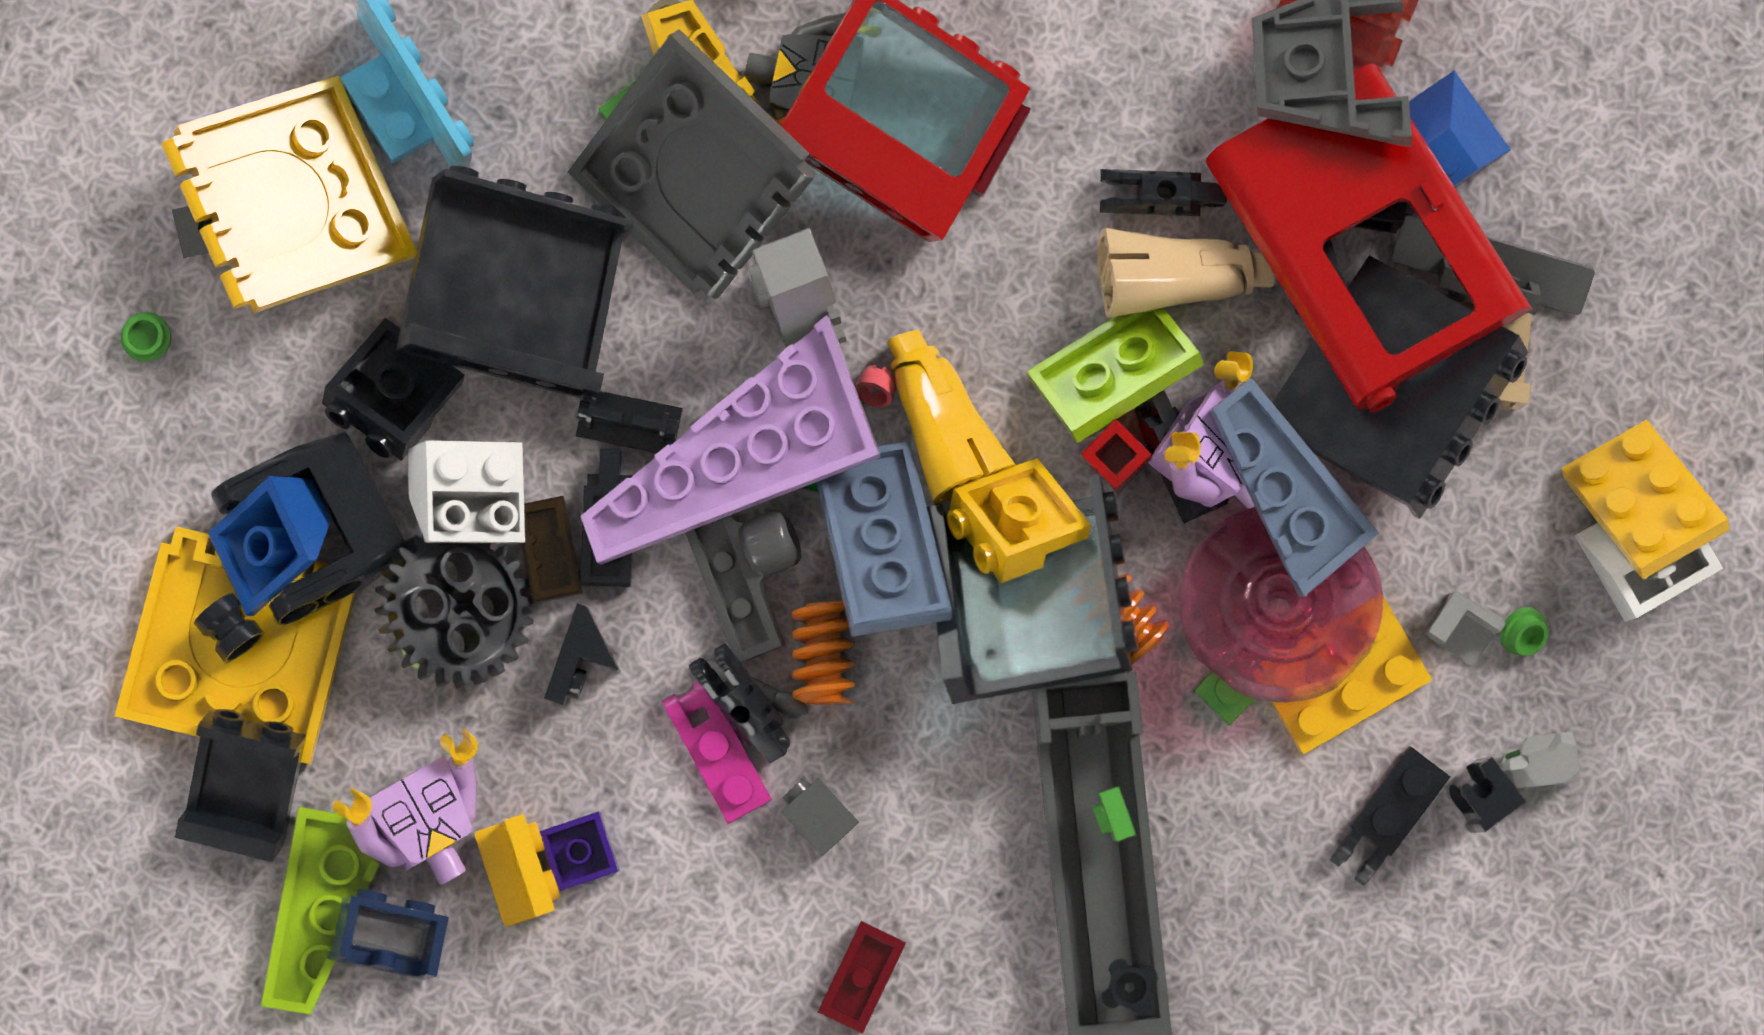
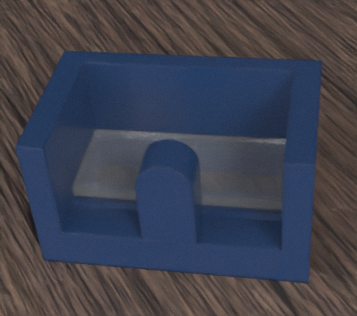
M358 889L356 896L351 895L342 898L334 940L327 959L424 980L437 977L449 917L434 914L435 905L414 900H406L405 907L386 903V894L365 889Z

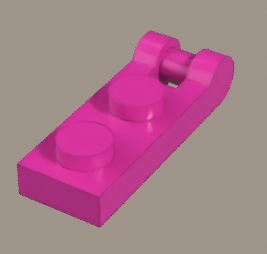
M697 681L692 684L694 689L678 698L673 694L662 700V704L729 824L772 799L732 725L720 711L719 706L713 702ZM704 706L711 719L693 728L687 715Z

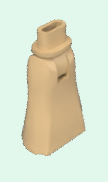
M1111 228L1102 229L1098 239V274L1107 318L1147 312L1185 303L1232 298L1241 293L1244 295L1251 294L1254 287H1273L1275 275L1261 252H1250L1249 247L1245 245H1238L1239 250H1237L1234 243L1226 240L1167 238Z

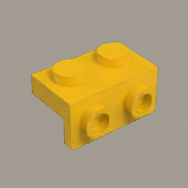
M524 814L505 819L502 823L476 831L474 837L503 925L506 927L555 911L552 901L559 899L560 894L552 870L543 872L537 856V852L543 851L545 848L536 821L527 824Z

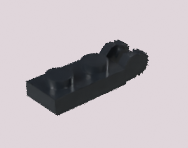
M1408 747L1350 824L1351 831L1332 854L1330 861L1338 867L1345 863L1353 854L1354 848L1363 836L1377 847L1370 858L1365 860L1357 870L1355 880L1363 886L1366 885L1383 864L1387 855H1393L1451 776L1413 747Z

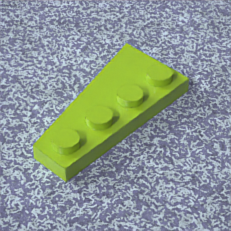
M298 806L261 1000L262 1007L312 1014L335 963L334 960H329L327 957L333 944L342 898L351 895L356 896L358 889L368 890L380 865L379 861L359 850L347 826V819L337 813Z

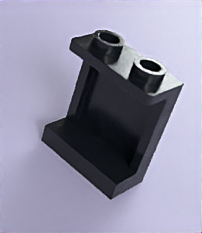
M218 709L214 712L209 711L197 726L196 735L200 736L186 810L178 819L175 838L273 862L283 848L306 735L293 732L291 726L281 722L269 721L260 724L244 720V715L233 710Z

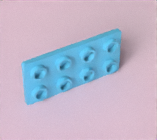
M358 0L357 18L380 55L341 76L340 80L348 97L389 163L393 165L434 140L449 166L469 168L472 159L470 148L474 146L473 138L465 124L460 119L453 122L444 106L448 104V99L435 78L427 80L418 66L422 62V58L414 42L409 36L401 38L393 26L392 22L396 21V17L387 0Z

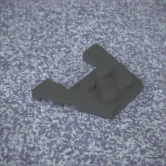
M1297 0L1253 17L1252 32L1258 116L1401 146H1412L1409 96L1356 100L1350 18L1352 16L1403 12L1402 0Z

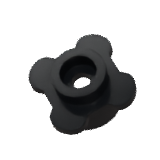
M1124 959L1114 960L1108 968L1111 978L1108 988L1102 992L1103 1003L1111 1009L1121 1006L1131 1009L1135 1015L1146 1014L1151 1008L1149 997L1151 987L1158 981L1157 972L1150 966L1137 968L1129 966ZM1132 982L1135 988L1132 992L1125 990L1126 983Z

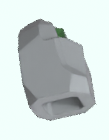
M1573 732L1526 737L1519 749L1503 755L1500 768L1516 789L1578 782L1580 767Z

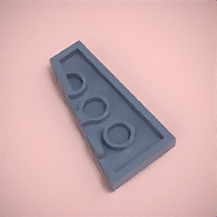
M1252 378L1246 380L1209 411L1299 598L1305 597L1379 534Z

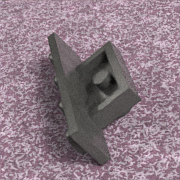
M1406 214L1405 221L1399 229L1391 254L1392 261L1437 274L1439 287L1446 289L1445 294L1459 301L1472 303L1419 217ZM1486 236L1533 310L1527 313L1535 315L1539 304L1574 315L1582 313L1595 275L1593 267Z

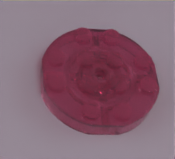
M1256 507L1246 509L1226 518L1196 548L1187 563L1180 594L1181 624L1187 642L1196 658L1234 691L1248 697L1270 702L1303 701L1324 695L1336 689L1370 654L1379 631L1383 613V590L1380 576L1372 557L1365 547H1362L1305 597L1299 598ZM1276 599H1283L1289 604L1290 610L1281 612L1273 609L1270 605Z

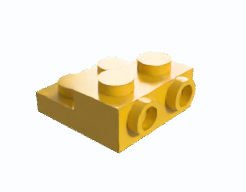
M1038 458L954 488L950 509L947 513V524L952 535L958 540L966 538L974 548L973 556L979 570L984 574L993 572L1000 583L1043 568L1046 554L1088 539L1091 529L1089 521Z

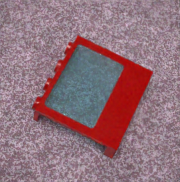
M853 0L786 116L775 121L809 153L805 162L810 167L925 241L943 240L1031 88L1019 80L1020 73L1010 65L998 60L992 63L978 53L980 47L971 39L961 34H954L952 36L938 27L939 19L925 9L914 7L912 10L899 0Z

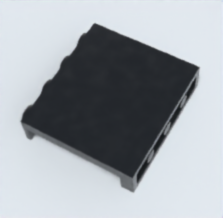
M450 166L449 169L442 170L431 180L396 351L584 400L599 394L604 374L596 372L623 234L633 228L634 221L619 217L620 211L613 207L592 205L590 209L573 204L574 199L566 194L545 192L543 196L526 191L527 186L519 181L498 179L496 183L478 178V171L468 167Z
M1370 255L1347 288L1384 349L1391 355L1402 353L1473 312V310ZM1502 326L1450 355L1448 358L1403 381L1394 391L1397 398L1391 404L1379 411L1371 412L1369 408L1359 410L1356 408L1314 339L1272 403L1315 455L1406 505L1413 516L1420 519L1427 508H1433L1441 499L1446 486L1445 480L1454 466H1461L1469 456L1473 446L1472 438L1480 426L1488 424L1497 413L1500 405L1499 397L1508 383H1514L1523 373L1527 364L1528 351L1518 334Z

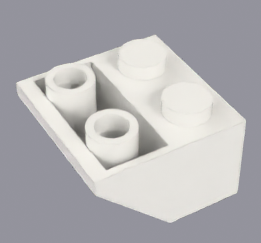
M424 441L408 449L409 500L425 542H525L522 443Z
M1598 522L1575 535L1624 622L1640 617L1723 569L1709 543L1643 580Z

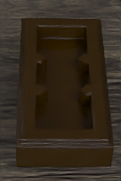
M564 496L524 503L525 542L521 544L533 603L538 604L582 595L583 589L580 584V574Z

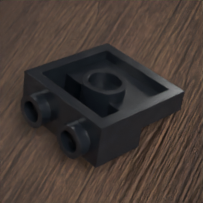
M384 318L325 386L322 404L327 407L325 409L327 417L336 426L348 429L352 425L367 436L365 442L375 454L383 458H388L392 454L402 461L408 454V449L415 446L431 427L435 415L463 384L465 374L452 365L396 351L400 328L387 318Z

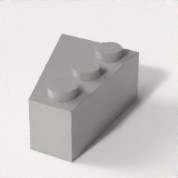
M810 228L752 250L755 264L747 267L752 289L760 309L771 308L786 348L790 344L794 345L814 329L813 326L826 315L831 320L839 344L847 341L841 327L840 315L833 306L836 301L829 276Z

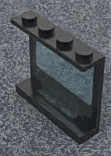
M1100 474L1090 475L1093 497L1073 500V503L1091 524L1088 539L1046 554L1043 568L1004 583H1000L993 572L984 574L979 570L973 556L974 548L966 538L958 540L950 532L943 505L927 506L952 609L951 620L936 622L942 678L952 704L1132 671L1130 652L1139 650L1133 620L1125 621L1123 608L1132 607V600L1127 577L1119 578L1117 565L1126 563L1123 542L1120 533L1112 535L1111 522L1119 521V512L1114 491L1105 493Z

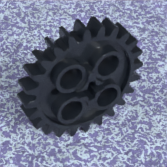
M423 534L422 538L415 535L405 540L407 549L401 547L390 554L397 565L390 564L383 567L380 571L391 582L375 588L377 594L387 598V603L375 608L374 611L377 614L388 616L389 623L383 625L379 629V633H393L396 638L388 647V651L394 652L403 649L406 652L401 663L403 668L415 663L420 664L417 677L420 680L430 677L435 672V682L438 687L449 684L451 679H453L456 688L469 685L470 679L477 685L488 681V674L494 677L505 672L503 662L508 664L519 658L513 647L525 645L529 641L519 631V628H524L534 623L533 619L522 614V608L534 604L531 598L523 597L520 593V590L529 584V579H516L513 574L519 568L521 562L518 560L506 564L503 560L508 550L506 544L492 550L490 548L491 543L425 542ZM446 561L453 563L457 569L458 577L456 582L450 579L446 573ZM424 575H426L428 584L423 580ZM483 594L492 601L494 607L492 616L482 606ZM417 596L422 598L427 604V618L421 616L417 611L415 605ZM482 628H483V629L486 631V633H487L486 637H484ZM454 630L463 637V652L459 651L453 644L452 633Z

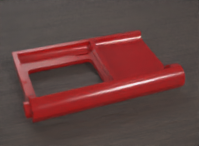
M1367 64L1354 70L1356 100L1397 97L1377 64ZM1267 118L1219 145L1207 156L1205 163L1358 410L1369 408L1371 412H1376L1385 408L1397 398L1394 391L1403 381L1533 310L1411 118L1412 146H1401ZM1405 201L1416 212L1473 302L1475 310L1465 318L1402 353L1391 355L1384 349L1323 251V245L1328 240L1393 204Z

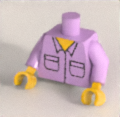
M1229 351L1226 356L1227 361H1219L1214 368L1215 376L1222 381L1219 385L1217 384L1186 402L1148 463L1172 481L1174 492L1180 498L1212 507L1234 495L1246 508L1250 509L1255 505L1209 412L1243 382L1248 380L1253 371V360L1250 354Z
M462 728L463 740L457 747H455L453 739L448 734H444L440 738L442 748L451 756L448 761L445 756H442L370 798L351 787L349 790L353 794L354 802L349 809L338 800L333 802V810L338 815L347 819V826L362 853L389 867H400L403 871H407L426 859L440 885L467 871L452 846L453 843L473 832L471 824L476 818L477 781L473 757L478 750V742L467 729Z

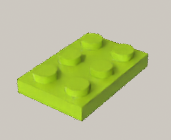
M1159 308L1147 312L1115 316L1027 371V374L1049 407L1074 440L1079 443L1205 364L1200 352L1164 308Z

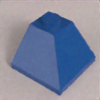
M1455 70L1409 101L1410 118L1455 188L1511 151Z
M269 476L208 532L246 616L256 615L285 586L293 582L317 560L331 518L312 479Z

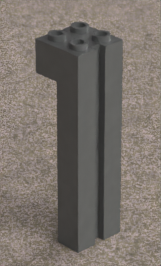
M1120 673L1031 690L1068 1035H1172L1139 735L1143 733L1137 673ZM1114 787H1119L1136 833L1134 836L1117 842L1113 841L1111 833L1101 835L1092 811V806L1100 804L1096 794ZM1124 959L1129 966L1137 968L1150 966L1157 972L1158 981L1151 987L1149 997L1151 1008L1146 1014L1135 1015L1131 1009L1121 1006L1111 1009L1103 1003L1102 992L1108 988L1111 978L1108 968L1114 960ZM1128 982L1125 985L1127 992H1132L1135 988L1132 982Z

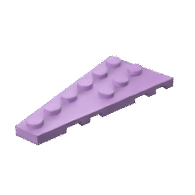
M827 315L813 326L814 329L794 345L790 344L777 355L778 358L754 378L750 377L690 426L691 429L672 445L668 444L654 455L655 458L631 478L627 477L581 515L597 563L602 565L881 457L831 320Z

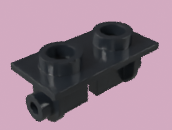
M601 391L593 397L580 401L577 413V420L579 421L575 436L658 453L668 444L672 445L676 441L683 408Z

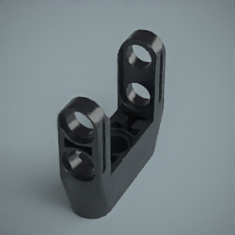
M346 432L298 445L222 482L211 492V497L221 514H229L269 476L312 479L350 552L349 555L285 586L279 596L272 600L269 608L279 625H287L298 621L367 587L383 576L380 572L383 567L390 564L397 565L390 555L393 551L401 547L407 549L397 524Z

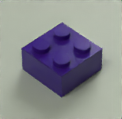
M598 811L540 831L545 853L559 891L620 871L601 812Z

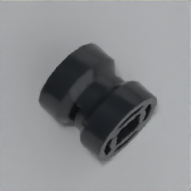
M234 593L227 594L212 603L194 621L195 626L202 635L209 636L214 641L217 640L215 651L224 663L231 662L243 655L259 642L265 634L255 620H244L246 616L243 614V607Z

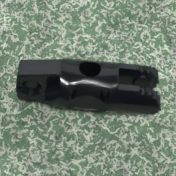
M1101 169L1100 181L1109 185H1137V199L1110 197L1100 200V213L1200 217L1201 207H1224L1227 204V197L1220 185L1212 182H1201V173ZM1163 186L1168 188L1171 192V199L1161 198L1157 187Z
M724 643L714 650L717 664L728 678L725 682L711 668L707 660L698 658L689 664L691 673L713 702L719 706L720 711L732 727L736 728L737 733L747 745L752 743L769 763L786 755L791 741L781 727L784 723L782 717L775 707L770 704L769 699L757 683L753 682L750 674L727 644Z

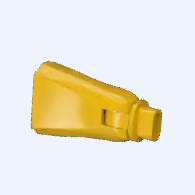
M920 330L902 333L887 341V345L894 357V361L890 366L893 372H895L898 394L912 429L921 467L934 504L951 500L953 489L958 486L1016 466L976 410L953 366L944 357H936L940 352L935 346H927Z

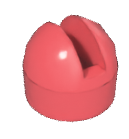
M871 365L861 372L855 388L860 401L864 402L865 405L874 408H884L892 402L896 391V380L888 367H883L881 370L876 365ZM870 390L878 392L880 394H873L870 392Z

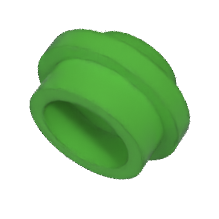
M150 312L137 313L131 316L123 325L121 344L125 352L133 359L141 362H152L161 358L168 351L171 344V330L166 321L157 314Z
M1531 607L1520 608L1509 615L1504 621L1506 624L1500 632L1501 645L1508 652L1522 656H1530L1541 650L1549 635L1544 616Z

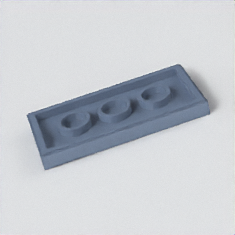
M910 441L877 446L880 458L816 482L851 637L948 621L952 618V609Z

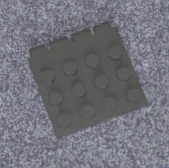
M680 29L668 36L568 170V173L601 205L613 207L620 211L619 217L633 220L634 226L629 232L693 294L702 290L713 299L720 297L738 274L737 269H742L752 257V250L759 248L763 243V235L768 236L791 208L790 202H795L816 176L815 171L805 162L809 153Z

